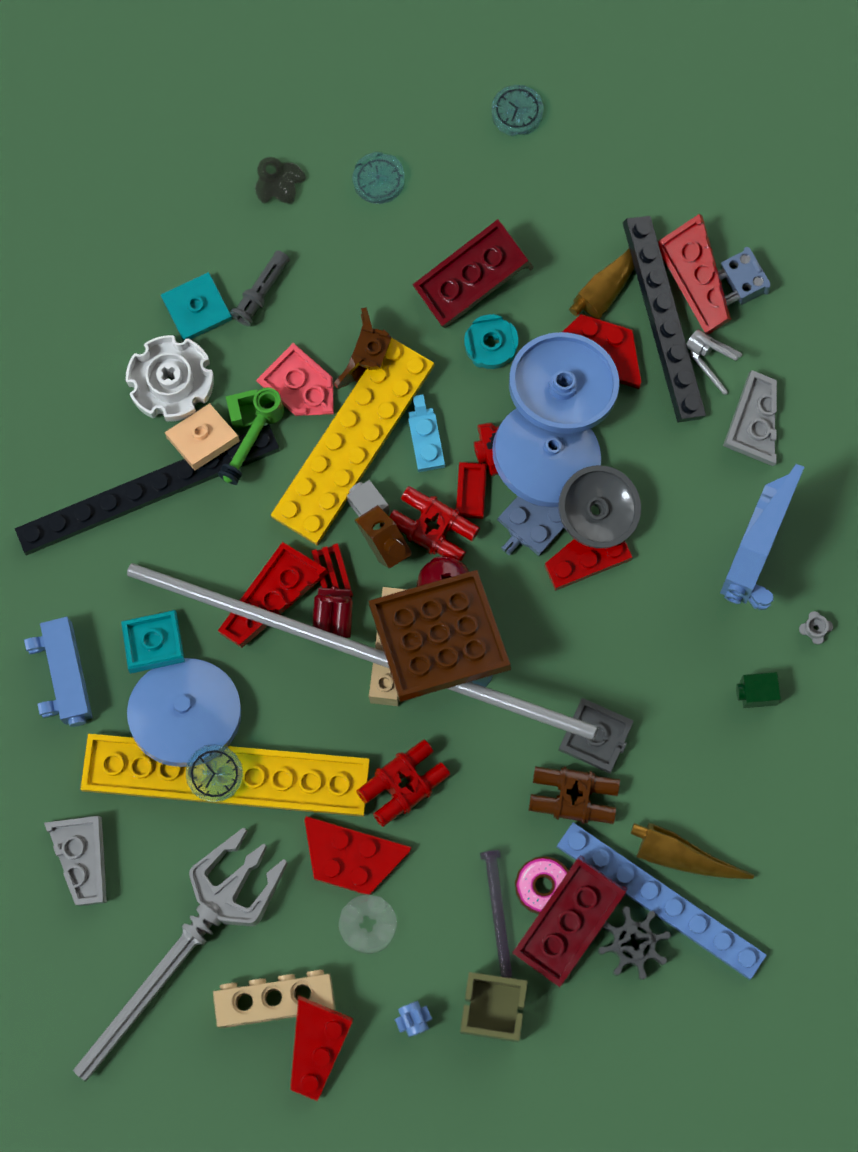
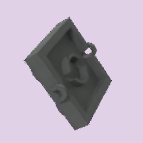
M581 698L573 718L598 726L597 735L593 741L566 731L558 751L611 774L619 753H623L627 745L625 740L634 721Z

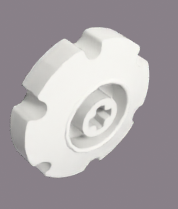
M173 335L161 336L144 344L146 350L143 354H133L127 367L126 382L129 387H134V390L130 392V396L136 407L145 415L155 418L158 414H164L167 422L179 421L194 414L197 403L202 402L205 404L209 400L214 386V375L212 370L205 369L210 364L207 354L192 340L185 339L184 342L177 343Z

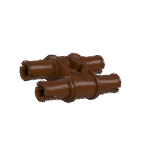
M535 766L533 783L558 787L560 796L557 795L556 798L531 794L528 811L552 814L556 820L563 818L582 821V824L588 823V820L614 824L616 807L591 804V801L588 799L592 792L618 796L620 779L595 776V773L592 771L588 773L569 770L567 767L556 770ZM574 785H576L577 793L582 797H578L575 804L572 805L571 796L568 794H571Z

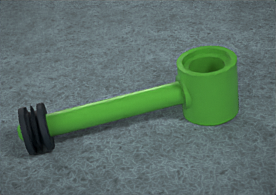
M273 388L260 389L253 398L256 418L230 464H223L220 469L221 471L218 472V476L227 483L238 484V480L242 477L239 469L264 424L276 423L284 414L280 395ZM267 403H274V406L269 409L263 408Z

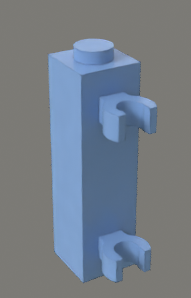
M68 617L40 623L42 636L25 639L26 651H29V654L46 650L56 700L38 703L39 714L43 718H47L59 713L60 720L65 725L69 724L70 727L83 725L87 719H91L93 716L73 624Z

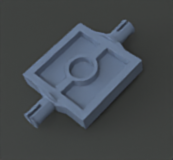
M519 496L514 499L497 519L508 529L512 536L501 547L508 555H511L516 547L521 544L529 547L539 556L564 528L559 516L558 507L535 505Z

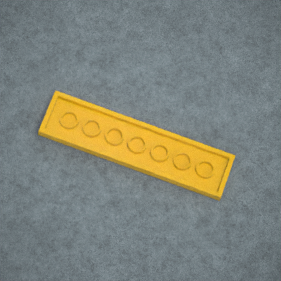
M391 337L381 369L368 370L367 368L271 513V518L318 546L348 500L349 490L359 483L412 402L413 396L417 394L434 368V362Z

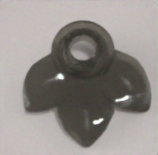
M266 157L260 161L257 167L259 179L255 185L256 195L263 204L268 202L273 196L283 203L293 204L296 195L295 184L306 180L305 173L292 162L281 163L274 157ZM273 166L276 172L269 174L266 171V167Z

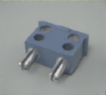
M745 247L741 253L721 262V269L718 271L720 280L726 278L733 291L725 296L727 306L737 300L742 305L762 294H769L771 283L749 247Z

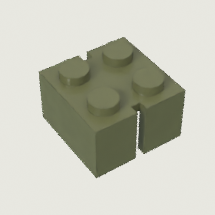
M469 972L465 1001L471 1002V1005H464L460 1034L519 1042L523 1014L517 1013V1009H524L527 981Z

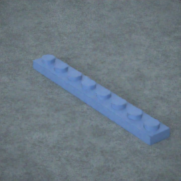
M575 823L571 824L558 843V849L574 860H577L582 855L587 863L621 887H627L628 890L625 895L648 911H654L655 915L747 979L750 980L766 957L765 953Z

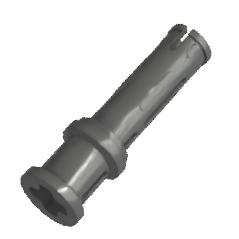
M276 250L252 288L243 292L241 302L230 311L231 316L236 321L245 326L252 324V317L265 304L264 297L290 261V258L285 253Z

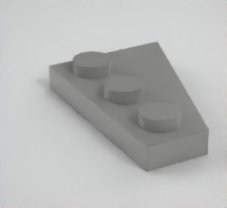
M753 370L749 372L723 444L724 447L771 466L776 464L775 440L777 430H775V413L777 412V380Z
M93 816L45 822L44 825L52 838L54 851L62 864L63 874L75 905L84 906L107 903L102 817Z

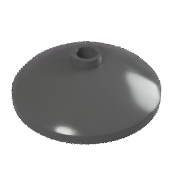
M596 465L577 471L566 481L559 496L558 509L561 522L572 538L585 546L603 549L616 546L631 536L640 520L641 501L636 487L625 474L612 467ZM592 506H596L599 509L598 515L592 513Z

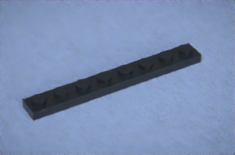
M651 216L626 218L623 222V227L677 423L702 419L706 416Z

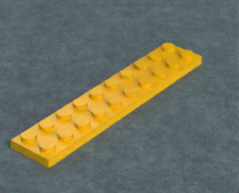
M88 734L80 788L84 792L364 817L365 803L359 798L356 790L368 782L370 759L228 746L223 752L232 757L237 765L238 777L236 784L230 792L223 796L209 797L196 790L192 783V766L174 767L157 762L147 756L132 737ZM219 754L210 761L195 765L197 769L194 768L193 777H197L194 779L197 787L203 784L199 789L206 794L209 791L208 794L218 795L217 791H219V794L226 792L225 785L230 789L234 783L232 779L235 780L236 771H232V769H235L233 762L226 763L230 758L224 754L220 757ZM206 764H208V766H209L215 773H218V774H215V775H214L213 779L211 780V782H210V784H209V786H208L207 788H205V787H206L207 783L209 782V780H210L211 776L213 775V773L208 769V767L206 766Z

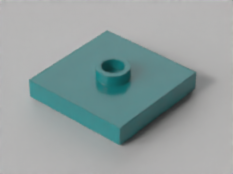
M209 272L161 294V298L183 342L185 339L191 340L232 320Z
M176 610L121 621L127 666L130 674L185 662Z

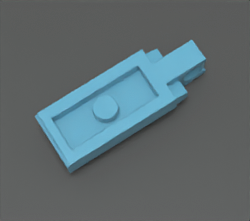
M424 395L413 396L415 411L409 412L408 420L418 472L445 468L437 420L433 408L426 409Z

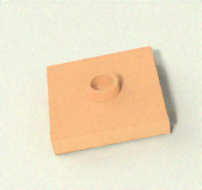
M210 403L165 432L167 439L194 471L240 442L238 435Z

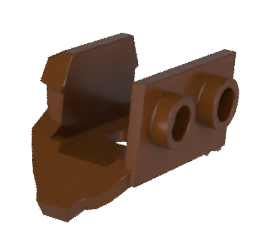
M367 307L361 308L363 326L349 364L344 372L334 381L337 389L345 387L353 381L358 382L367 368L368 370L381 369L391 336L384 329L372 328Z

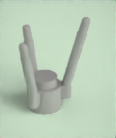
M697 329L686 344L687 348L691 350L689 356L698 363L716 387L726 395L728 391L700 356L706 357L714 349L736 361L738 357L742 356V353Z

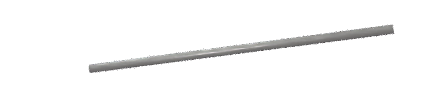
M131 563L128 567L127 576L389 668L384 651ZM472 682L447 688L593 741L598 732V726Z

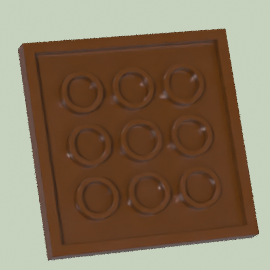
M477 570L368 601L400 702L511 670V664Z

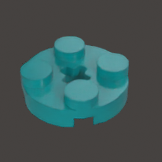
M489 314L478 317L472 322V325L465 333L464 346L466 354L473 364L479 368L496 369L505 366L514 360L518 349V333L511 322L509 324L499 315ZM489 336H493L494 340L499 341V343L495 344V347H489V345L484 344Z

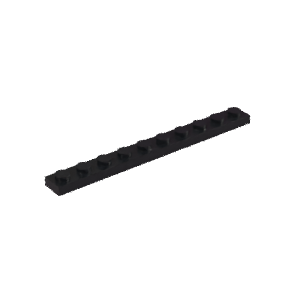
M269 424L263 426L241 467L280 451ZM246 434L238 436L240 442L195 471L185 459H182L15 528L25 555L27 556L219 477L218 472L221 471L222 465L230 464Z

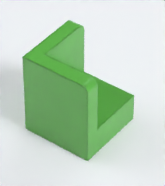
M257 389L225 396L234 430L251 427L254 422L256 409L253 398L258 392Z

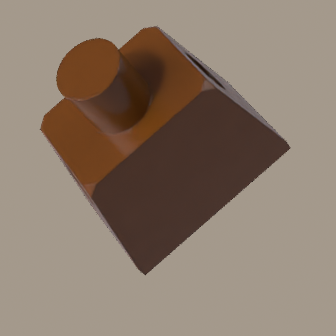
M378 505L355 519L377 560L388 569L412 554L394 521ZM380 523L381 528L378 530H373V527L376 524Z

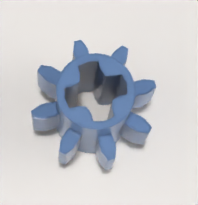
M416 1001L398 1009L400 1017L395 1018L400 1033L407 1031L408 1036L412 1037L429 1029L427 1022L432 1020L427 1006L421 1008L419 1002Z

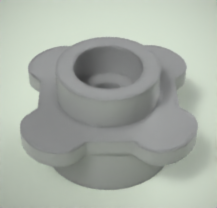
M813 611L809 613L806 623L800 625L799 632L810 637L814 644L819 645L823 643L826 633L832 631L833 624L818 612ZM814 626H818L819 629H818V630H814L813 627H814Z

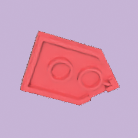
M294 343L256 380L263 388L275 389L280 395L283 406L295 416L334 414L333 377Z

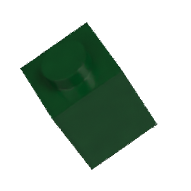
M777 672L742 676L740 684H736L738 701L742 700L743 708L778 705L781 697Z

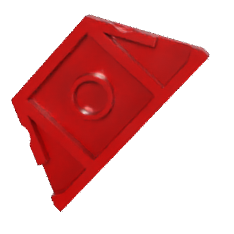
M580 314L562 331L578 334L596 342L614 361L619 375V383L640 389L641 378L633 331L631 329Z
M307 816L304 820L314 880L370 896L411 851L409 846Z

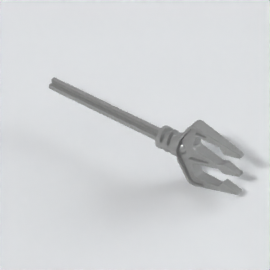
M245 828L240 829L190 869L189 876L196 900L199 903L196 908L199 915L197 917L190 915L191 925L185 923L182 925L183 933L179 940L74 1068L75 1074L85 1082L196 945H204L207 942L204 935L206 933L213 934L210 929L212 925L219 927L223 922L228 925L256 926L262 920L286 869V860H282L266 873L268 884L249 908L236 904V899L250 872L259 867L267 849L266 844H262L247 855L244 865L219 886H214L208 878V874L227 852L239 850L247 834Z

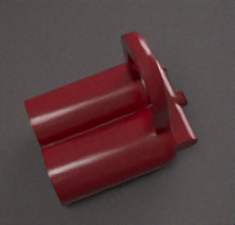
M332 586V588H318V595L314 597L312 626L344 638H351L353 599L350 597V589H337L336 586Z

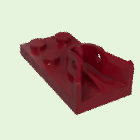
M497 219L412 285L441 326L446 328L522 269H529L531 271L534 266L513 240L505 226Z
M580 855L512 953L554 984L561 987L628 888L618 885L587 863L585 858Z

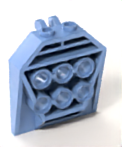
M796 464L788 475L765 485L720 593L725 595L726 600L735 604H740L741 602L746 604L749 601L753 608H758L759 611L766 610L771 606L770 603L773 602L772 593L769 589L766 590V588L757 585L756 582L803 472V466Z

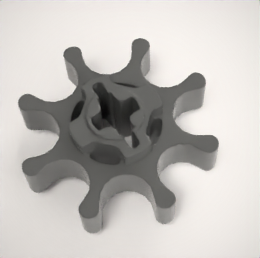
M624 907L622 913L625 917V924L622 927H612L607 921L602 926V929L612 933L614 942L609 947H600L598 953L603 955L607 952H613L618 956L619 965L613 971L615 976L620 975L624 965L632 964L638 969V978L644 980L646 973L643 969V964L646 960L654 959L660 965H664L667 962L665 957L659 956L656 953L655 943L659 940H668L670 933L665 932L661 935H656L651 932L649 923L655 916L654 911H649L644 922L637 923L630 917V908ZM625 932L624 938L619 940L620 934ZM631 936H634L637 941L647 940L638 946V951H634L633 946H621L631 940ZM646 947H649L648 953L644 955L643 951Z

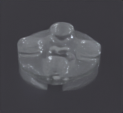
M361 895L349 901L342 909L339 920L340 934L345 943L355 951L365 954L377 953L384 950L394 938L397 929L396 915L390 904L383 898L373 895ZM369 916L370 920H376V924L372 926L373 931L367 932L366 928H360V924L364 922L363 918Z

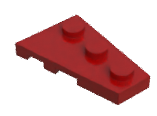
M573 539L545 563V568L556 591L632 560V555L625 541L610 548L598 549L585 546Z
M298 996L291 1091L318 1101L353 1022V1018Z

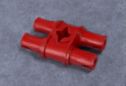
M408 486L401 500L421 511V516L419 520L414 521L394 509L389 517L394 521L399 531L407 535L406 538L409 542L413 541L422 546L431 555L439 554L443 557L462 561L466 551L446 540L447 532L453 530L473 541L480 527L460 516L458 509L454 510L437 500L438 497H428ZM436 519H438L437 524L440 526L439 529H432L431 532H429L430 527L427 525L428 522H435Z
M424 739L407 752L397 753L393 760L381 769L377 768L374 773L375 776L356 790L357 795L365 804L385 789L390 792L392 799L373 813L374 818L382 827L401 813H410L412 807L425 797L429 798L432 794V789L450 776L449 770L441 762L422 776L418 775L415 771V766L433 753L432 747ZM406 777L408 780L406 787L400 788L398 784L401 782V779Z

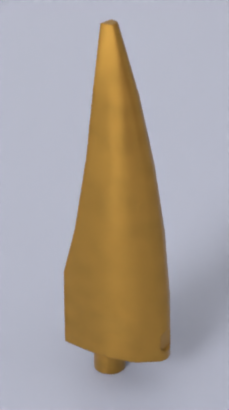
M630 249L599 273L595 274L573 300L574 304L569 308L573 315L577 316L584 310L595 318L600 319L602 317V314L607 311L621 292L635 268Z
M634 823L630 834L642 838L636 856L640 859L675 870L704 876L735 879L754 878L753 874L707 854L676 833L649 823L647 828Z

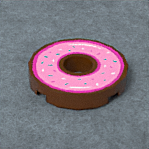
M536 857L526 862L518 871L515 880L516 895L521 905L528 911L539 914L568 873L567 868L558 860L550 857ZM540 878H546L551 882L552 889L546 894L539 893L535 888L536 881Z

